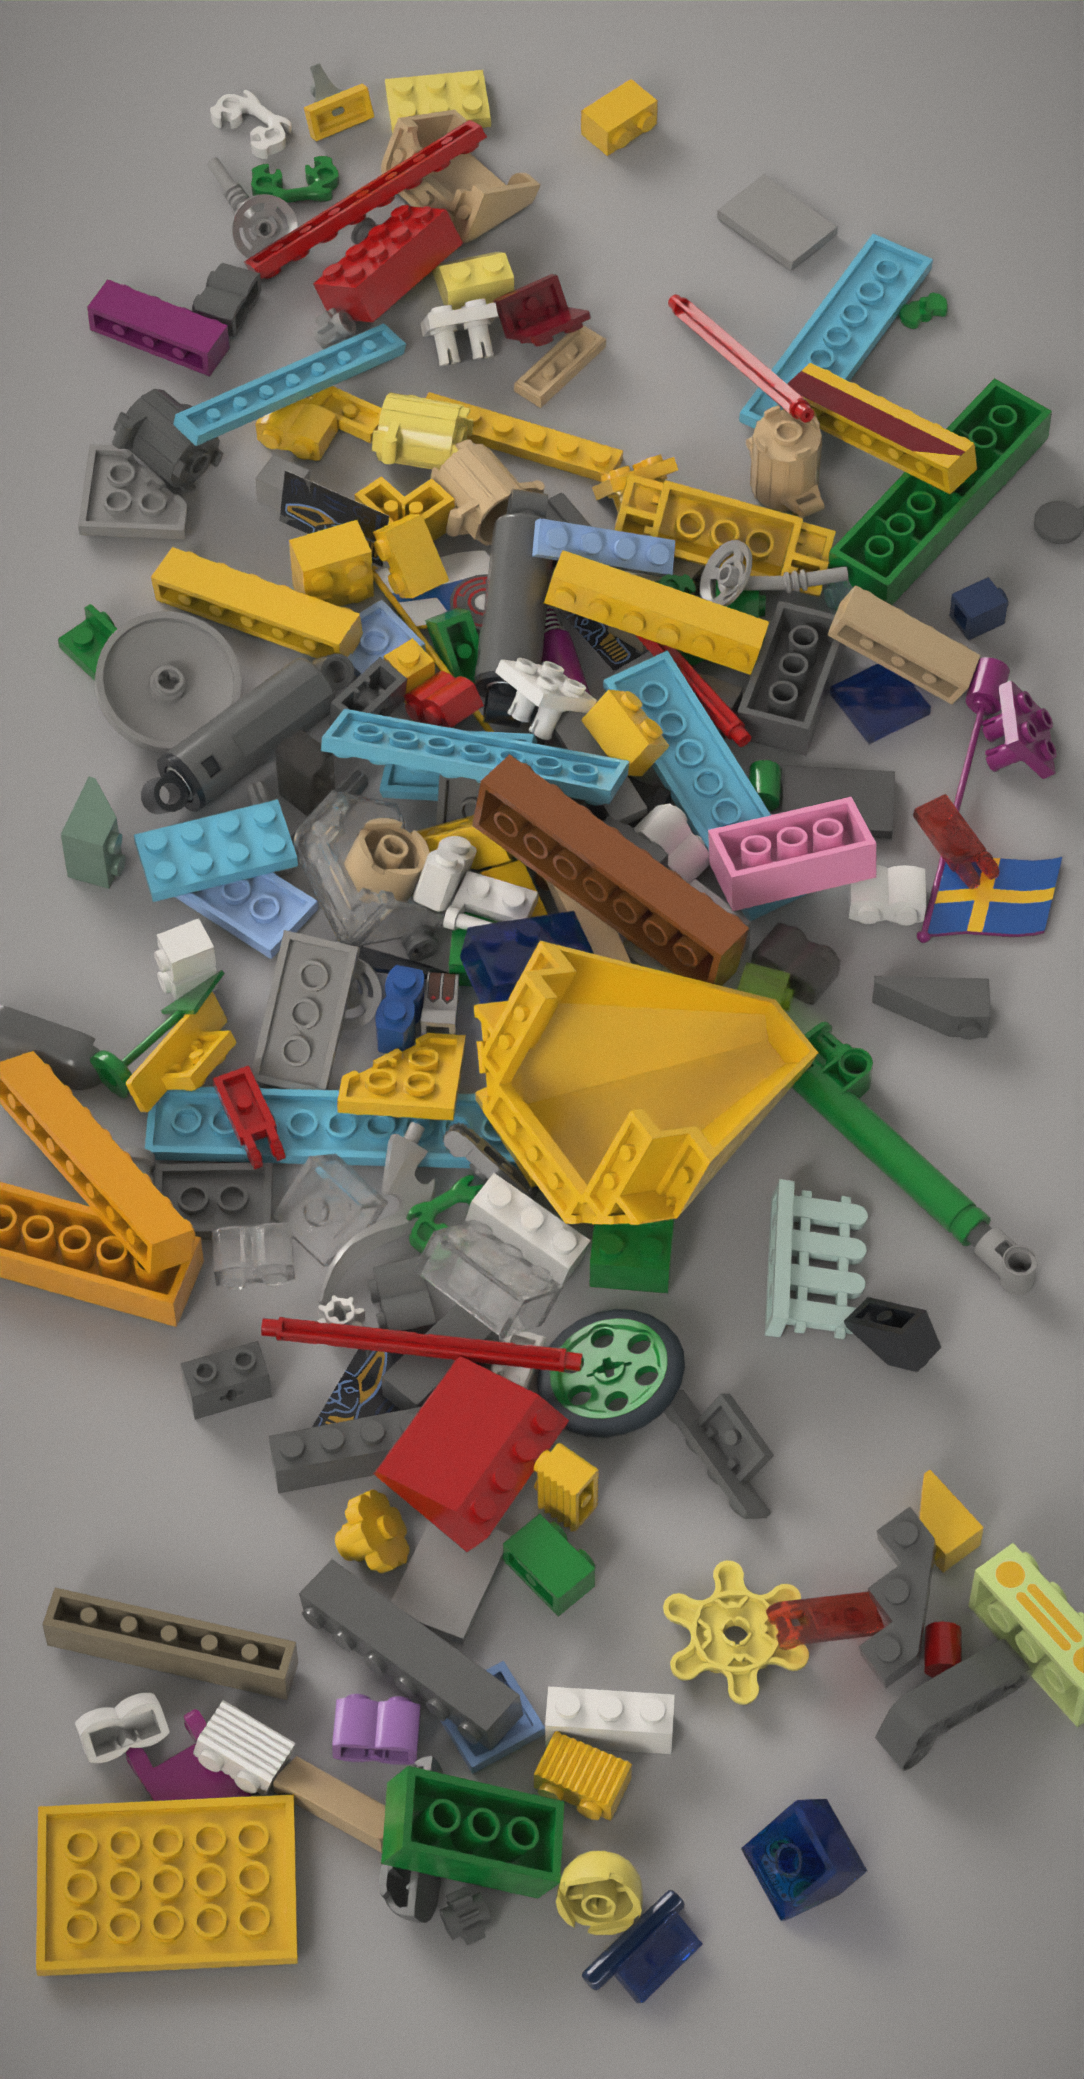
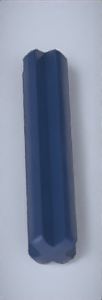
M673 1890L665 1892L628 1930L582 1972V1978L588 1986L595 1991L603 1987L684 1908L685 1903L682 1898Z

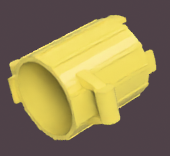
M389 393L386 395L382 406L378 430L373 431L372 451L376 452L378 461H382L384 464L396 463L431 470L436 467L440 470L441 465L453 453L459 451L455 447L456 444L467 440V435L472 436L473 419H467L470 408H465L462 404L420 398L416 395Z

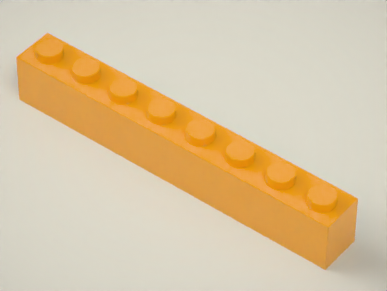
M34 1051L1 1061L0 1104L144 1269L152 1275L192 1260L195 1231L190 1221L184 1219L176 1211L170 1199L163 1196L153 1185L151 1178L147 1174H143L133 1163L129 1153L123 1151L116 1144L110 1132L98 1124L87 1107H83L73 1096L71 1089L55 1076L50 1065L44 1063Z

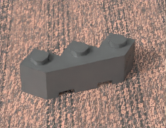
M908 1507L876 1530L878 1541L897 1567L868 1587L870 1599L889 1625L859 1646L862 1658L885 1689L920 1663L935 1562V1538L911 1507Z

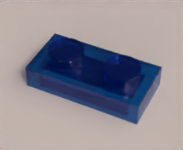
M669 1911L610 1971L636 2003H644L703 1943L676 1911Z

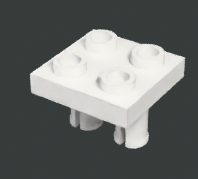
M477 299L465 302V306L457 310H452V305L435 307L431 309L432 312L427 313L428 315L420 323L423 337L434 336L439 366H447L449 359L451 365L461 362L454 333L459 330H468L473 360H479L483 355L484 358L495 356L488 326L498 317L496 303L486 304L485 299Z
M518 658L517 661L501 659L495 672L517 689L514 701L508 710V714L512 715L514 719L521 722H529L535 705L539 707L529 731L541 739L550 740L552 738V733L562 712L588 713L597 702L596 699L585 691V685L576 680L569 679L563 674L564 669L552 662L545 661L543 665L524 658Z

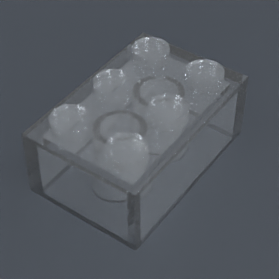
M470 1220L434 1231L413 1271L503 1339L543 1326L563 1289V1286L553 1279V1275L547 1269L532 1264L523 1257V1253L519 1248L512 1244L504 1243L492 1234L493 1230L487 1224L481 1221Z

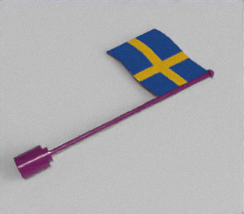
M995 658L979 659L967 691L966 705L977 715L922 930L916 934L918 941L921 943L928 942L931 937L973 934L1024 937L1045 932L1062 857L1034 861L988 857L947 861L983 717L1000 711L999 685L1008 682L1010 674L1007 664Z

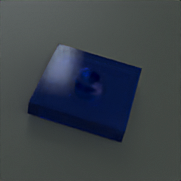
M875 664L830 686V695L868 744L898 731L931 713V706L912 682L880 664Z

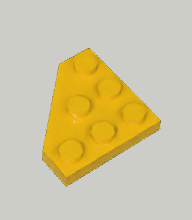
M426 1033L416 1038V1045L404 1051L397 1048L373 1060V1067L361 1073L353 1070L343 1075L337 1100L338 1113L454 1121L466 1049V1035Z

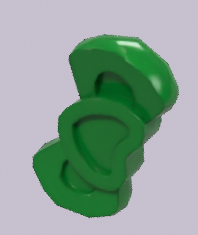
M933 292L928 297H921L919 301H912L910 304L903 305L899 312L901 323L907 328L917 329L921 322H929L933 316L945 317L948 312L947 299Z

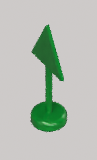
M223 970L160 1010L162 1014L172 1015L122 1060L109 1051L101 1050L95 1053L90 1058V1063L95 1068L101 1082L117 1096L122 1098L128 1097L130 1092L126 1086V1081L132 1075L128 1066L181 1020L184 1014H196L225 974Z

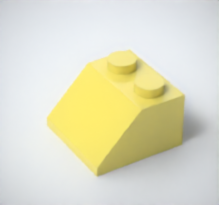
M492 252L444 262L432 270L444 305H452V310L461 309L462 306H465V302L477 299H485L486 304L494 303V299L514 291V275L504 252Z

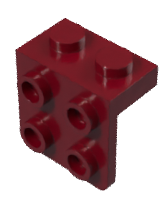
M556 274L545 276L493 300L496 303L497 313L505 337L520 341L521 344L531 343L535 347L552 342L554 340L553 336L563 331L564 333L575 332L583 328V322L591 319L588 310L568 307L558 275Z

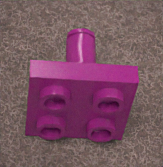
M1013 681L999 685L1002 713L983 720L982 730L989 742H994L996 739L1005 736V743L985 751L987 756L986 762L993 772H997L1001 768L1022 761L1042 779L1056 774L1054 758H1056L1057 753L1051 741L1050 729L1053 727V722L1049 712L1045 708L1041 709L1032 700L1030 694L1027 691H1022Z

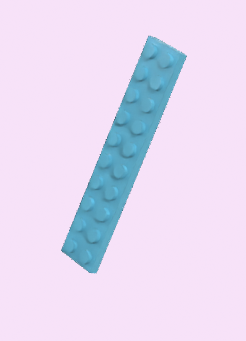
M200 1087L193 1091L167 1090L148 1112L145 1149L155 1154V1160L250 1162L244 1145H240L214 1087ZM260 1088L277 1125V1134L286 1156L285 1159L276 1161L270 1151L267 1137L254 1141L262 1155V1163L385 1166L390 1136L398 1134L404 1137L410 1123L414 1122L425 1128L418 1145L428 1151L417 1167L470 1168L469 1164L471 1162L466 1157H454L449 1153V1149L446 1150V1147L443 1146L444 1142H442L446 1131L450 1129L449 1127L459 1122L467 1125V1128H471L481 1138L485 1139L513 1166L520 1170L476 1102L475 1094H458L454 1121L338 1113L337 1100L339 1090Z

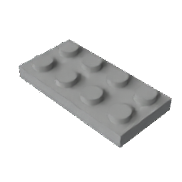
M284 930L252 1067V1073L256 1082L286 1089L328 1090L360 947Z

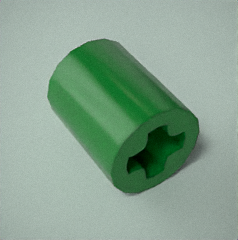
M759 760L749 766L748 779L770 812L779 806L782 768L776 762Z

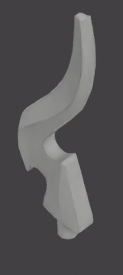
M411 1122L404 1137L398 1134L390 1136L381 1193L383 1196H395L399 1201V1208L391 1215L353 1235L340 1248L327 1272L319 1299L320 1303L327 1305L338 1282L360 1258L384 1244L411 1233L415 1222L419 1218L408 1221L406 1217L409 1210L418 1203L434 1199L436 1179H430L426 1184H422L415 1177L417 1166L428 1152L418 1145L425 1130L423 1126Z

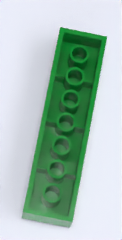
M994 378L946 428V430L954 434L966 437L975 444L977 470L951 494L904 472L829 551L828 569L847 567L848 581L837 582L836 584L849 592L856 585L893 605L1045 443L1049 437L1052 411Z

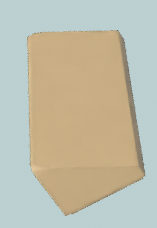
M298 1756L276 1776L273 1781L276 1794H294L296 1805L382 1853L385 1805Z

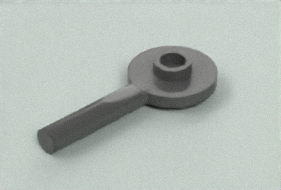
M1062 501L1045 503L1035 513L1034 528L1038 535L1048 542L1055 544L1073 542L1083 531L1084 506L1076 508Z

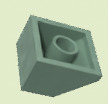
M88 776L61 832L67 876L109 889L115 876H120L125 866L126 857L122 854L121 850L123 836L118 830L117 817L96 778Z

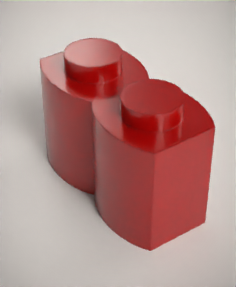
M439 671L404 695L407 703L405 704L406 712L413 721L453 728L484 706L472 681L462 676L454 678L451 674L444 671Z

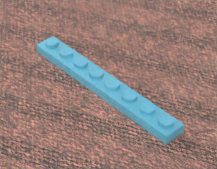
M383 323L179 412L175 415L173 425L195 446H198L404 354L406 343Z

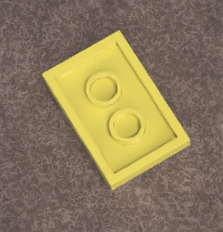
M483 70L385 79V91L392 133L398 118L448 110H456L467 121L471 120L481 125L482 128L491 127V115Z

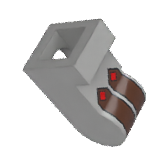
M428 972L426 995H424L421 1014V1036L426 1033H437L432 1031L429 1026L447 1027L449 1029L440 1034L457 1035L459 974Z

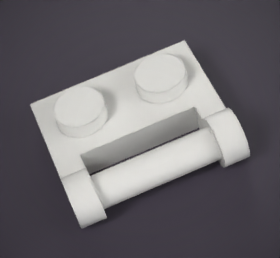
M467 871L452 905L447 909L443 927L454 931L457 928L503 941L504 946L516 949L538 902V892ZM464 912H468L484 918L498 921L509 925V927H505L476 917H472L464 914Z

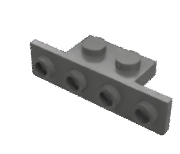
M678 1390L674 1400L664 1411L666 1417L675 1423L685 1436L686 1445L699 1456L707 1467V1474L710 1479L719 1485L729 1498V1505L732 1510L744 1519L767 1518L771 1512L749 1481L774 1456L770 1448L731 1394H720L700 1414L685 1391Z

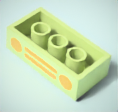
M1012 1543L975 1570L968 1606L998 1640L1005 1639L1033 1670L1031 1677L1075 1726L1079 1727L1084 1723V1614L1082 1612L1077 1613L1069 1605L1065 1593L1055 1582L1049 1583L1039 1572L1037 1562L1029 1553H1022Z

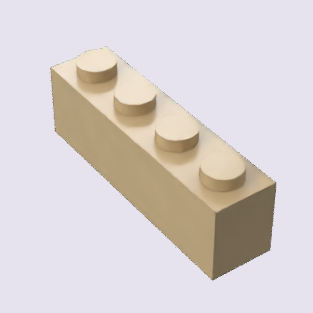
M856 585L840 602L827 634L950 704H953L969 688L980 658L979 654L970 650L964 644L952 640L932 626L920 622L906 614L903 610L895 608L874 596L871 592L863 590Z

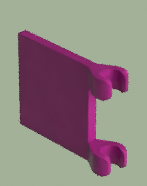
M194 1709L184 1715V1725L192 1739L197 1742L198 1737L207 1724L199 1710ZM196 1743L154 1768L143 1748L129 1747L126 1751L128 1764L141 1781L152 1801L251 1797L250 1793L245 1792L236 1785L230 1775L224 1774L222 1770L214 1772L205 1768L199 1762L198 1757L193 1754Z

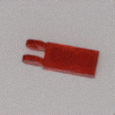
M946 794L914 809L913 816L950 869L953 872H957L968 888L974 889L981 882L978 873L971 864L973 862H976L981 871L990 880L1000 875L998 864L993 859V856L990 852L986 851L984 845Z

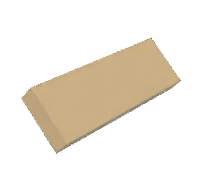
M584 325L583 328L568 333L514 383V392L542 408L606 347V339Z

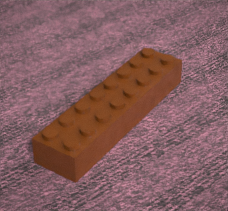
M510 754L481 780L473 827L674 974L723 986L737 972L749 932V927L738 916L728 913L713 902L706 893L699 892L684 881L677 872L663 866L648 851L634 845L623 837L616 828L605 824L594 816L587 807L576 803L565 795L558 786L550 784L536 774L529 765L518 761Z

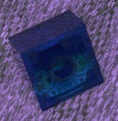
M827 1799L796 1800L741 1848L780 1921H787L839 1896L868 1871Z

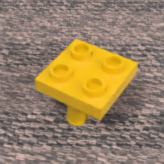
M661 454L632 465L634 471H630L629 465L600 476L602 483L592 487L596 501L605 497L613 498L616 510L619 512L629 474L664 483L665 479H668L667 475L678 471L675 458L671 457L663 460Z

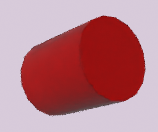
M940 1621L930 1623L925 1627L924 1672L926 1675L934 1678L962 1662V1628L955 1623Z

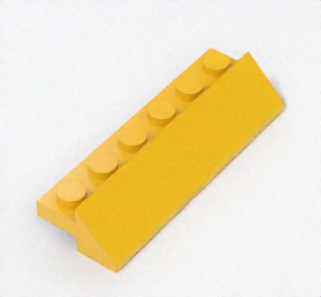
M633 474L628 476L614 528L616 531L675 540V558L704 566L711 555L722 544L731 540H739L745 543L751 550L752 568L750 576H783L784 572H788L791 575L792 571L795 570L799 574L802 569L805 572L826 570L829 564V551L832 548L836 533L835 530L803 522V518L671 481L665 480L662 483ZM734 553L731 554V555H729V556L721 563V565L719 566V569H720V567L722 566V564H723L727 559H729L730 557H733V556H734ZM744 556L742 563L745 565L746 568V558ZM823 585L810 586L807 591H803L800 588L799 592L820 597Z

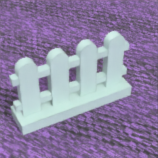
M779 1179L771 1197L765 1335L781 1337L785 1326L793 1325L794 1332L804 1334L807 1327L834 1331V1338L844 1339L846 1333L853 1334L846 1328L844 1320L856 1309L847 1306V1298L856 1299L860 1297L865 1288V1280L861 1275L848 1272V1264L855 1265L862 1262L867 1251L866 1245L861 1240L850 1238V1230H860L864 1227L868 1218L867 1211L860 1205L851 1204V1197L841 1196L839 1202L811 1198L812 1191L802 1190L800 1196L794 1195L795 1181ZM793 1222H799V1230L793 1229ZM810 1224L838 1228V1236L810 1232ZM791 1256H797V1264L791 1263ZM809 1258L837 1262V1270L809 1266ZM790 1290L796 1291V1299L790 1298ZM807 1293L834 1296L835 1305L807 1301Z

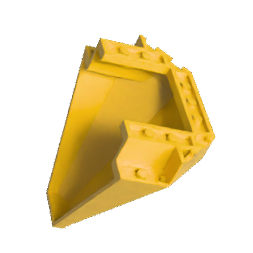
M539 941L512 991L509 1001L474 1005V1016L481 1021L483 1041H477L480 1073H486L488 1096L482 1097L483 1113L565 1224L623 1223L640 1225L677 1219L809 1068L818 1054L817 1050L776 999L544 941Z

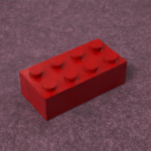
M401 205L391 212V217L383 224L373 227L368 232L369 236L361 243L350 247L345 252L346 255L339 262L328 266L323 271V275L313 285L326 311L335 308L337 313L340 311L347 312L354 321L373 323L460 247L463 242L446 209Z

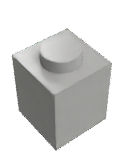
M273 455L255 478L257 501L280 511L285 470L311 481L310 470Z

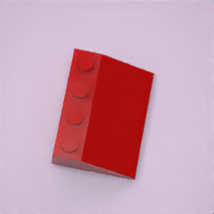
M459 1356L373 1474L463 1550L469 1552L489 1537L533 1474V1468L539 1456L551 1448L569 1420L540 1395Z

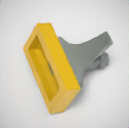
M320 63L310 67L314 84L310 86V92L314 96L315 101L313 104L303 108L312 139L319 141L374 118L369 91L364 84L361 83L347 90H341L333 85Z

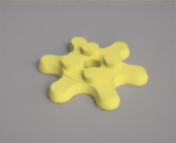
M726 1560L716 1565L713 1571L715 1590L709 1598L695 1600L685 1594L677 1593L672 1594L664 1601L663 1611L666 1618L674 1624L687 1628L691 1635L689 1645L672 1657L670 1669L673 1675L682 1681H690L704 1671L722 1673L728 1681L730 1698L739 1705H747L752 1703L759 1694L757 1674L760 1669H764L768 1665H777L789 1671H798L808 1663L809 1651L807 1647L800 1641L786 1637L781 1629L783 1618L800 1606L801 1594L795 1586L790 1584H780L767 1594H754L744 1584L742 1567L734 1561ZM738 1626L743 1628L747 1633V1637L740 1641L739 1644H735L734 1641L727 1639L724 1634L729 1627Z

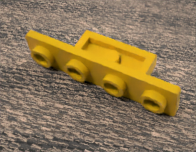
M214 992L210 993L196 1014L184 1015L126 1081V1086L140 1112H149L167 1090L193 1091L203 1086L208 1075L226 1059L228 1052L237 1043L231 1030L220 1031L227 1023V1017Z

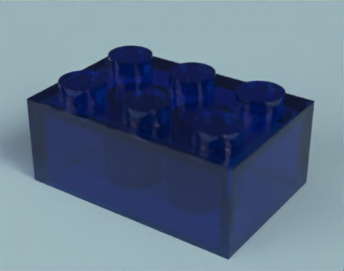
M575 911L468 927L460 959L480 1004L509 1001V997L539 941L594 954Z

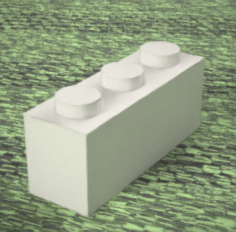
M493 1173L471 1201L465 1221L560 1287L564 1285L581 1263L591 1241L495 1173Z
M548 1686L545 1746H548L554 1732L559 1731L562 1735L575 1738L577 1741L590 1744L593 1748L600 1750L671 1754L675 1695Z

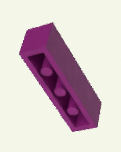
M109 279L106 280L87 306L91 331L209 377L230 349L228 325Z

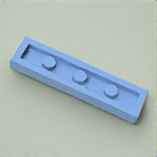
M541 518L535 521L532 557L558 561L562 550L622 571L659 577L667 574L673 575L675 540Z

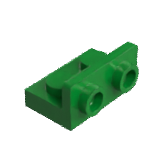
M92 604L84 607L86 620L59 637L58 644L59 648L95 681V672L100 653L109 637L117 628L106 612H99Z

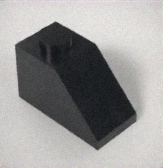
M867 1297L844 1320L846 1328L890 1366L918 1372L942 1348L928 1313L923 1309Z

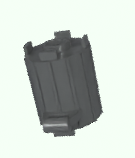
M155 388L142 395L130 406L127 413L120 412L113 428L116 432L112 441L113 446L119 449H128L172 487L180 488L184 492L195 490L196 486L193 482L208 469L210 464L218 467L224 454L218 449L220 443L218 437L195 446L173 425L177 413L193 406L180 404L165 390Z

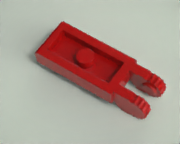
M249 1065L212 1078L216 1093L240 1145H244L252 1167L254 1169L263 1167L262 1155L254 1141L267 1137L270 1151L275 1160L285 1159L283 1145L277 1134V1125Z

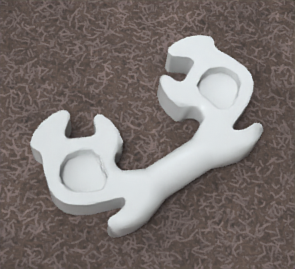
M248 90L243 91L244 97L235 94L223 95L216 105L210 108L211 121L217 128H222V121L230 122L231 129L239 127L243 123V114L254 115L268 126V128L258 126L250 132L251 151L258 158L267 159L270 155L283 151L286 147L285 132L289 135L292 134L291 122L285 117L273 114L261 105L258 98Z

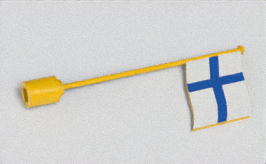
M468 551L440 557L449 581L413 599L400 598L399 594L394 593L388 581V575L390 574L388 568L378 569L372 565L373 580L406 625L425 643L426 652L435 661L440 671L452 675L419 629L427 628L426 619L450 610V596L454 588L464 579L475 575L488 574L489 555L486 551ZM486 594L479 595L475 599V605L479 609L484 610ZM479 710L473 713L485 732H494L489 723H483V715Z

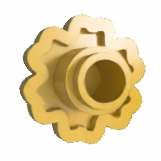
M374 1489L348 1501V1508L345 1510L348 1522L343 1524L341 1530L335 1535V1544L340 1555L347 1561L355 1560L361 1562L366 1560L368 1567L380 1574L405 1564L410 1548L404 1538L407 1534V1528L399 1510L396 1507H390L386 1495Z

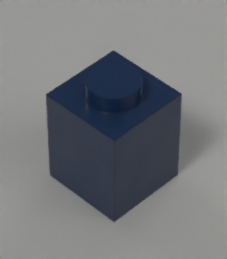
M987 577L952 594L949 616L969 641L1005 624L1007 607L1009 605L1008 598L1001 588H997L990 578Z

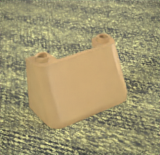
M456 110L398 118L382 160L381 173L384 174L467 120ZM468 153L460 154L450 160L451 164L444 170L431 172L423 177V182L417 187L410 190L404 189L398 194L414 207L429 206L431 208L446 209L462 242L469 243L532 204L541 184L527 173H516L511 176L506 185L472 154Z

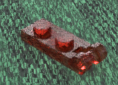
M869 1592L781 1601L772 1604L766 1609L770 1624L776 1625L778 1630L776 1639L781 1650H790L803 1644L870 1637L885 1627L877 1607L869 1597ZM791 1619H798L800 1626H793Z

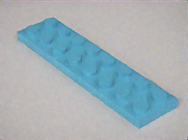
M872 234L771 371L785 383H788L809 363H812L850 381L896 319L902 306L906 305L931 271L933 259L876 234ZM758 387L740 411L739 422L755 429L757 421L764 417V411L778 406V404Z
M668 650L604 679L603 688L606 692L608 690L632 692L641 700V708L646 715L661 727L663 731L662 736L669 744V747L654 762L652 767L665 788L671 792V798L676 806L686 815L687 824L694 835L702 838L708 852V830L771 815ZM807 894L741 909V911L751 922Z
M344 709L322 736L321 751L333 753L334 756L339 758H362L376 765H400L413 772L427 770L440 773L446 778L464 777L475 779L478 783H481V780L510 754L518 761L529 765L536 774L547 782L558 786L568 797L583 799L591 805L610 804L626 779L629 770V761L349 709Z

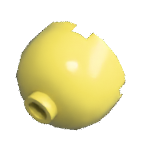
M589 1851L578 1855L564 1868L557 1888L556 1906L559 1915L570 1926L575 1928V1922L581 1925L591 1926L588 1928L587 1933L614 1935L628 1930L634 1924V1918L638 1915L640 1917L642 1912L643 1888L640 1875L630 1861L619 1854L607 1851Z

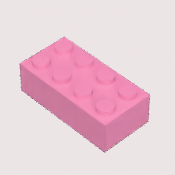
M852 797L708 830L709 864L732 911L876 878V842Z

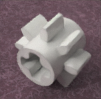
M333 1295L332 1300L326 1306H318V1314L321 1318L317 1320L319 1323L363 1327L361 1322L365 1320L364 1308H354L353 1297L344 1299Z

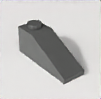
M874 976L872 1003L948 1037H961L967 1040L987 1038L990 1022L989 979Z

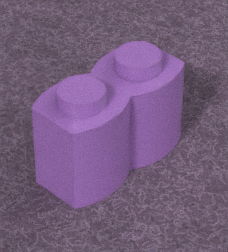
M350 1694L346 1698L336 1699L332 1742L333 1758L349 1762L377 1761L394 1765L416 1764L421 1705L401 1696L391 1697L388 1701L380 1702L371 1700L370 1697L363 1694Z

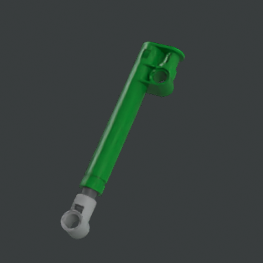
M826 1021L819 1023L808 1031L805 1037L817 1050L818 1054L809 1068L791 1088L946 1231L952 1233L958 1242L963 1246L972 1244L975 1247L974 1254L999 1276L1000 1285L1005 1291L1014 1295H1022L1029 1292L1034 1286L1038 1266V1257L1034 1250L1028 1246L1017 1245L1000 1228H991L989 1226L991 1219L981 1208L976 1207V1204L860 1099L870 1089L873 1069L871 1055L864 1049L853 1048L848 1043L843 1044L832 1034V1025ZM849 1071H858L860 1074H853ZM1012 1268H1022L1026 1272H1015Z

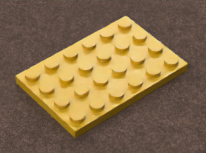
M294 1794L38 1807L36 1972L38 1976L298 1964Z

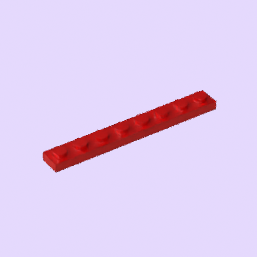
M471 120L466 121L245 260L244 263L248 270L260 273L261 279H269L276 276L282 270L281 267L288 262L298 261L306 257L310 253L309 249L315 245L333 240L342 228L347 225L360 223L366 218V213L376 207L381 208L390 204L395 199L394 196L404 189L410 190L417 187L423 182V177L431 172L444 170L451 164L450 160L460 154H468L477 149L479 142L487 138L482 126Z

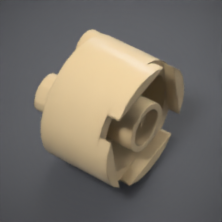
M376 818L367 822L358 833L343 864L345 876L350 885L356 890L357 898L366 904H373L374 902L382 904L407 902L419 881L427 856L430 853L426 841L417 831L413 830L411 834L401 828L402 822L395 819Z

